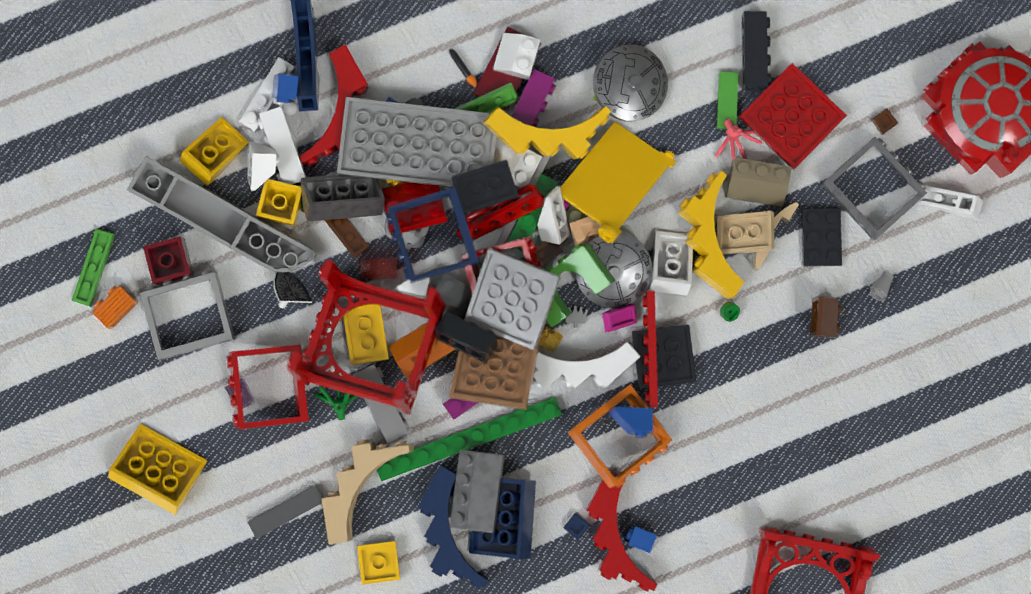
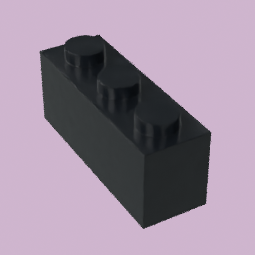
M446 312L435 328L437 340L483 363L488 362L498 347L497 336L492 331L483 330L477 324L469 323L457 314Z

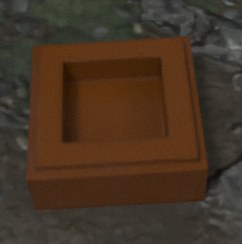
M888 108L871 119L881 135L898 124Z

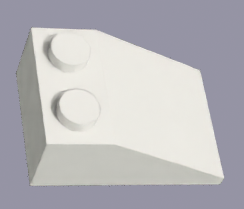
M497 138L494 163L507 159L516 190L528 185L542 156L529 149L524 154L519 153L515 155Z
M655 231L652 278L649 291L688 295L692 285L693 249L685 243L688 238L687 234Z

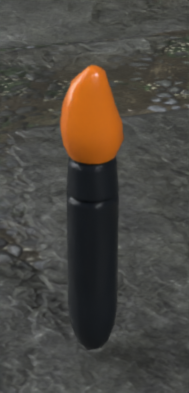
M449 49L451 58L463 73L467 82L476 88V78L471 75L458 53L454 49Z

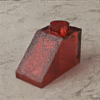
M397 258L359 260L360 280L398 279Z

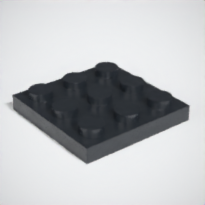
M681 325L656 328L657 386L696 382L690 326ZM647 330L632 331L633 347L641 356L635 361L639 389L648 388V384L645 385L644 373H648V366L644 365V354H647V346L643 344V334H647Z

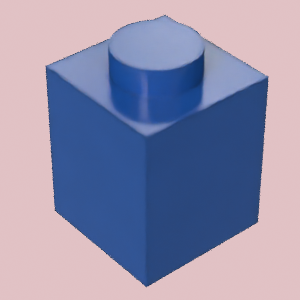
M634 525L633 529L629 528L625 539L628 540V545L650 553L657 535Z

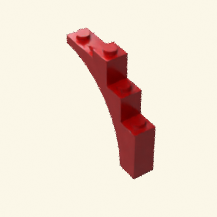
M346 44L329 53L335 66L338 80L336 110L323 136L311 149L299 156L304 166L316 164L319 161L318 158L324 155L325 157L335 153L336 148L340 150L346 97L361 96L369 88Z
M609 470L614 477L618 475L617 473ZM602 479L586 508L589 511L588 516L597 521L599 518L602 519L592 538L595 541L594 545L602 550L608 549L598 568L601 571L600 575L608 580H611V578L616 580L620 573L622 574L621 578L631 583L633 580L639 583L638 587L646 592L649 590L654 592L657 583L645 576L632 563L625 552L619 536L617 506L624 484L618 488L616 486L609 488Z

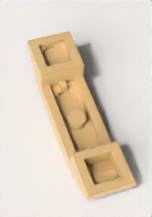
M795 202L774 217V229L780 220L785 222L790 220L799 205ZM767 251L754 252V270H759L769 254Z

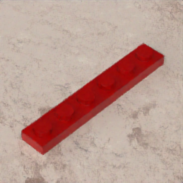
M647 291L646 296H642V305L646 307V315H643V327L647 326V334H643V344L647 346V354H644V365L648 366V373H644L645 385L648 384V392H645V404H648L649 408H658L655 291Z

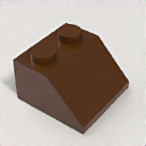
M821 296L812 299L810 337L836 338V334L839 335L840 323H837V317L841 314V304H838L839 299Z

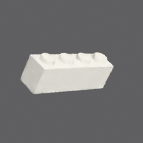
M283 107L260 113V118L257 120L261 130H265L266 137H264L266 146L274 148L276 155H279V166H277L279 173H276L278 181L287 184L301 182V178L307 176L299 158Z

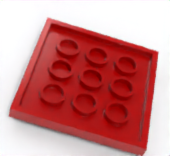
M791 63L739 118L794 170L847 115Z

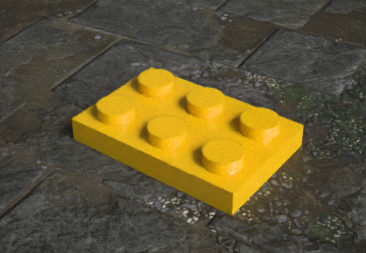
M380 305L360 306L343 316L351 366L389 360Z

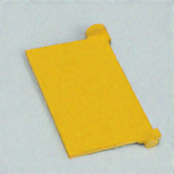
M614 122L560 187L562 198L601 225L598 230L599 236L604 241L613 243L622 232L619 230L666 169L674 167L676 161H674L675 155L671 151H666L665 153L657 151L620 124Z

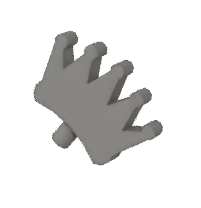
M574 306L573 313L565 318L566 324L574 323V328H578V323L584 324L588 313L587 309L583 314L582 307L577 312V307Z

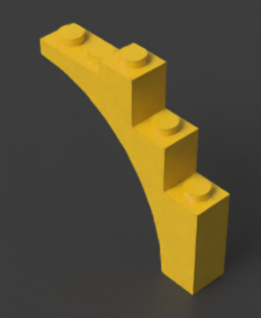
M606 106L601 107L590 118L577 125L553 130L523 124L510 117L498 107L482 123L515 155L519 153L524 154L530 148L529 143H531L544 157L554 156L560 149L558 147L560 145L573 159H582L589 152L587 148L591 145L586 138L588 140L592 138L597 132L595 129L598 125L602 126L608 121V115L611 111Z
M718 171L708 176L706 186L702 187L696 195L685 198L680 203V210L677 214L694 226L688 231L686 235L688 238L685 241L687 245L701 255L694 262L695 267L692 272L726 299L735 297L744 281L732 270L725 260L715 233V203L719 189L727 176L723 171Z

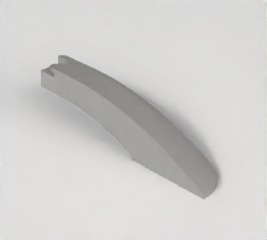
M145 156L127 188V191L177 217L229 247L231 250L269 270L277 272L296 270L309 263L317 253L262 219L148 156Z

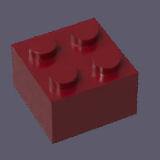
M180 236L143 246L152 284L160 285L168 281H175L194 275L185 238Z

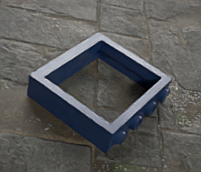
M456 187L388 207V213H385L388 224L393 225L394 231L391 234L394 243L398 242L400 250H397L400 262L404 261L406 268L403 269L406 280H410L411 284L479 262ZM449 197L468 260L415 276L395 213Z

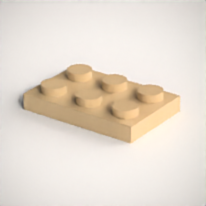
M765 211L717 216V241L722 254L774 250V212Z

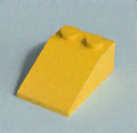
M221 116L183 150L179 161L208 186L244 150L249 141Z

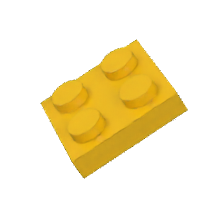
M396 540L357 546L362 585L401 579Z

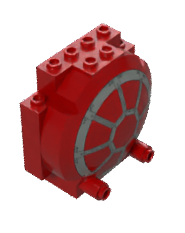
M980 41L976 45L971 43L961 55L950 63L952 67L949 65L937 76L939 80L936 83L930 82L923 89L925 93L921 97L934 110L925 119L927 123L923 126L970 175L976 173L986 163L999 178L1011 174L1031 155V58L1015 51L1010 45L1006 48L1001 46L999 49H987Z

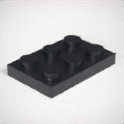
M507 159L451 177L464 214L519 197Z
M802 209L803 267L842 266L841 209Z

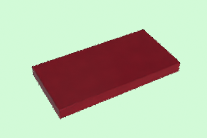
M508 26L504 32L512 34H522ZM501 40L473 92L478 97L508 83H512L517 93L523 81V78L493 70ZM508 105V106H506V107H504V108H502V109L505 110V111H507V110L509 109L510 105Z

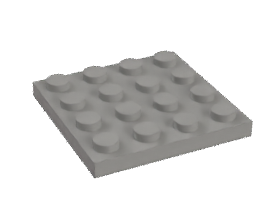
M490 248L487 251L464 320L469 323L473 322L479 328L492 331L498 336L535 350L561 276Z

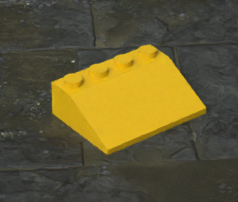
M140 424L110 467L108 478L176 515L191 492L207 460Z

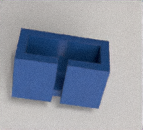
M274 75L272 98H277L276 102L291 103V100H296L298 76Z

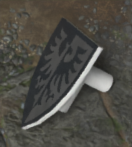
M289 271L276 273L274 290L280 308H285L288 302L312 303V299L305 286Z

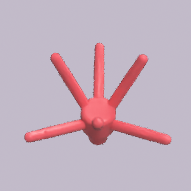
M730 119L724 121V125L727 128L726 133L728 136L716 152L715 157L720 155L730 140L732 159H735V140L743 159H747L738 138L743 136L759 145L762 144V141L748 135L755 134L752 130H741L737 125H733Z

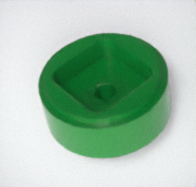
M726 302L720 309V316L727 322L736 320L740 314V308L734 302Z

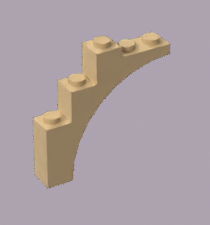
M367 439L357 441V445L351 446L354 466L342 467V471L336 472L339 491L327 493L328 497L322 498L329 545L353 540V511L365 482L387 461L399 455L413 452V444H407V441L396 442L395 447L388 448V444L375 447V442L369 443Z

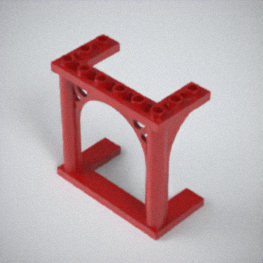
M326 259L325 264L320 267L319 276L328 288L327 294L323 295L322 308L316 315V326L310 332L308 348H305L303 355L299 352H293V355L289 357L287 362L288 371L301 384L308 386L309 383L317 384L394 406L403 413L410 415L436 338L435 328L441 321L446 308L442 297L437 289L430 287L426 299H421L370 285L345 275L333 261ZM351 295L354 296V299L359 298L358 302L353 303ZM341 296L348 299V306L346 308H341L338 304V299ZM380 305L429 319L408 384L398 381L396 388L354 377L339 367L332 352V336L335 327L344 315L360 306ZM335 308L339 310L337 316H333V314H335ZM323 345H327L325 351H321L323 349ZM329 356V362L326 365H317V360L320 357ZM331 366L335 367L334 372L329 369Z

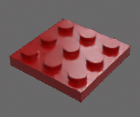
M406 182L397 186L382 188L385 198V212L388 213V207L440 192L439 186ZM442 199L395 213L401 233L447 222ZM388 224L391 234V232L394 231V228L392 224Z

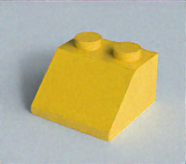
M271 179L266 180L256 216L259 219L296 227L301 210V187Z

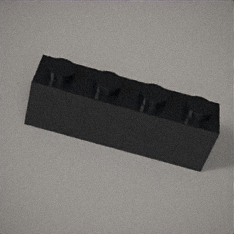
M744 11L741 16L743 90H766L768 85H771V73H768V66L771 65V55L767 51V47H770L771 43L770 36H767V28H770V17H767V11Z

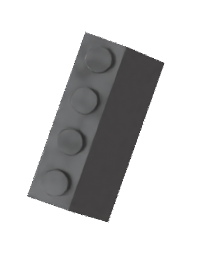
M350 175L301 178L303 209L307 222L378 216L383 213L385 198L379 179Z
M471 450L459 451L450 527L495 533L505 455Z

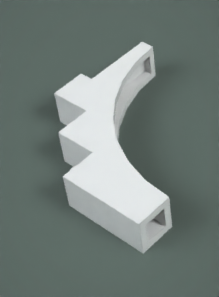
M629 342L608 355L588 361L557 359L538 350L535 365L537 371L533 375L535 378L533 382L540 389L542 387L547 389L563 375L565 377L563 381L570 388L572 386L577 388L593 373L595 376L593 380L600 387L603 385L606 388L641 356Z

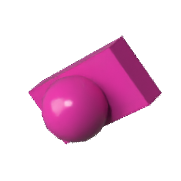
M635 304L611 308L602 313L605 332H611L637 323Z

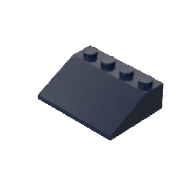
M501 479L495 533L470 531V554L513 559L531 558L535 480Z

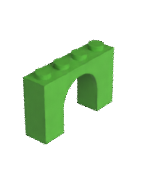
M589 243L583 246L581 244L577 245L571 250L573 254L569 257L564 255L557 261L558 265L556 267L550 266L546 269V271L559 276L564 271H573L580 274L595 295L616 281ZM557 289L551 304V311L548 312L546 318L551 327L572 314L560 298Z

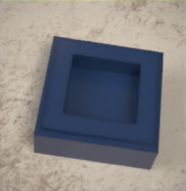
M574 513L563 528L579 540L590 524Z

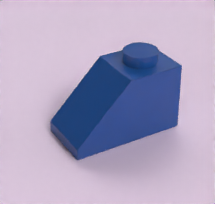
M614 407L609 410V415L628 434H635L636 438L647 437V434L653 432L652 408Z

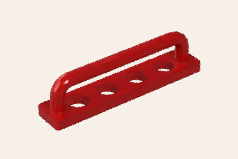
M528 184L517 189L519 197L528 192H532L531 194L471 224V221L514 199L465 216L472 241L542 207L546 197L539 192L536 185ZM457 230L458 237L462 239L460 230Z

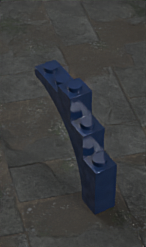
M291 0L296 48L297 102L299 112L319 110L320 80L317 68L318 50L315 38L316 21L314 8L312 7L311 0Z
M440 465L418 505L421 508L420 512L430 517L432 514L435 516L424 535L427 538L426 542L434 547L437 544L440 545L430 567L433 568L432 572L440 577L443 574L447 576L451 569L453 570L452 574L460 579L465 577L470 580L469 583L474 587L480 588L482 586L485 588L488 578L477 572L465 560L457 548L451 533L449 499L457 473Z

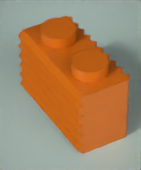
M120 285L118 287L113 286L107 292L109 296L104 301L102 299L94 305L95 310L92 312L108 329H113L139 303Z

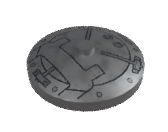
M622 45L606 53L598 62L593 75V90L601 107L606 106L611 111L610 116L627 122L639 121L653 115L663 104L668 91V77L663 63L652 51L639 45Z
M623 232L613 243L604 241L599 235L590 239L586 244L589 243L616 281L595 295L584 278L575 272L577 283L582 293L593 303L607 308H619L637 301L649 287L652 278V262L645 246L635 237Z

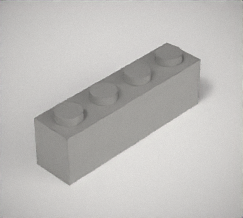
M374 364L353 374L354 377L384 385L381 379L384 377L383 373ZM364 398L386 444L408 434L409 425L405 418L401 419L399 415L401 410L399 408Z

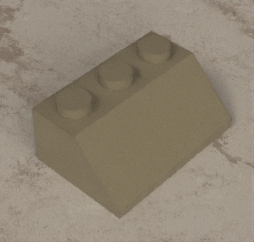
M735 158L731 164L726 198L783 207L792 167Z

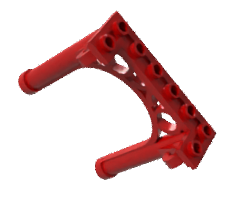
M765 526V529L759 528L761 539L750 594H768L773 578L783 569L797 564H811L828 570L838 579L844 594H865L867 580H869L872 572V561L877 562L881 555L875 553L876 549L860 545L858 549L853 548L852 544L841 541V544L838 545L833 544L832 539L822 538L819 541L814 540L813 535L803 534L800 537L795 536L793 531L784 530L783 533H780L777 528ZM795 544L811 547L812 549L808 554L801 555L802 558L798 559L799 549ZM783 546L791 547L794 550V557L786 562L779 557V549ZM820 550L836 553L830 557L829 565L826 564L827 560L821 557ZM850 556L856 557V558H855V563H854V560H853ZM775 557L781 564L770 572L772 559ZM837 558L849 561V568L846 571L838 572L835 569L834 561ZM853 572L849 589L843 577Z

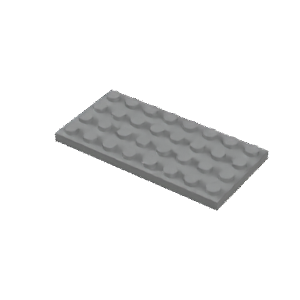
M346 97L337 174L454 187L451 177L494 164L497 137L482 123L491 113Z

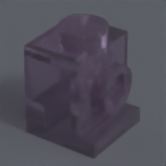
M240 379L244 409L252 405L250 401L254 400V397L245 379ZM229 385L224 387L229 397L233 395L232 387H229Z

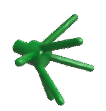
M319 386V390L324 396L314 393L315 397L333 406L338 420L345 419L347 404L358 397L353 395L349 398L350 394L346 393L343 399L341 391L337 390L338 399L333 400L322 386Z

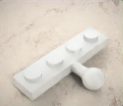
M278 57L239 122L257 133L260 128L257 120L260 118L259 114L271 110L274 104L283 107L286 115H294L297 112V104L294 101H291V103L276 102L277 98H272L274 75H292L296 68Z

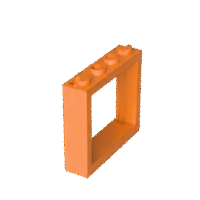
M631 384L568 431V434L609 488L613 486L618 488L627 481L625 478L629 474L634 476L641 470L639 466L643 463L647 465L655 459L653 455L657 452L661 454L667 450V444L672 441L671 437L653 415V432L651 433L658 443L614 477L581 434L583 430L623 399H626L633 408H648Z

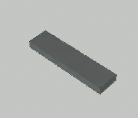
M314 485L247 523L255 538L258 539L322 504L323 496L317 485Z

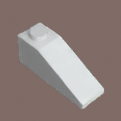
M556 186L545 199L538 221V231L542 241L560 245L570 235L561 190L560 187Z
M925 186L927 194L917 202V204L976 220L979 218L983 203L975 195Z

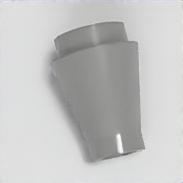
M884 271L869 288V295L878 301H883L884 298H887L894 276Z

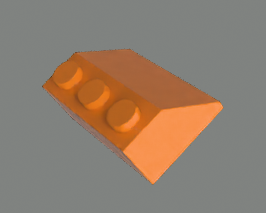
M427 323L388 346L406 379L410 378ZM435 338L426 368L457 349Z

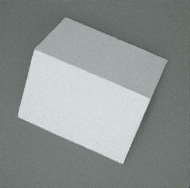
M429 266L416 275L432 271V269ZM432 278L412 284L410 280H407L397 288L401 293L426 298Z

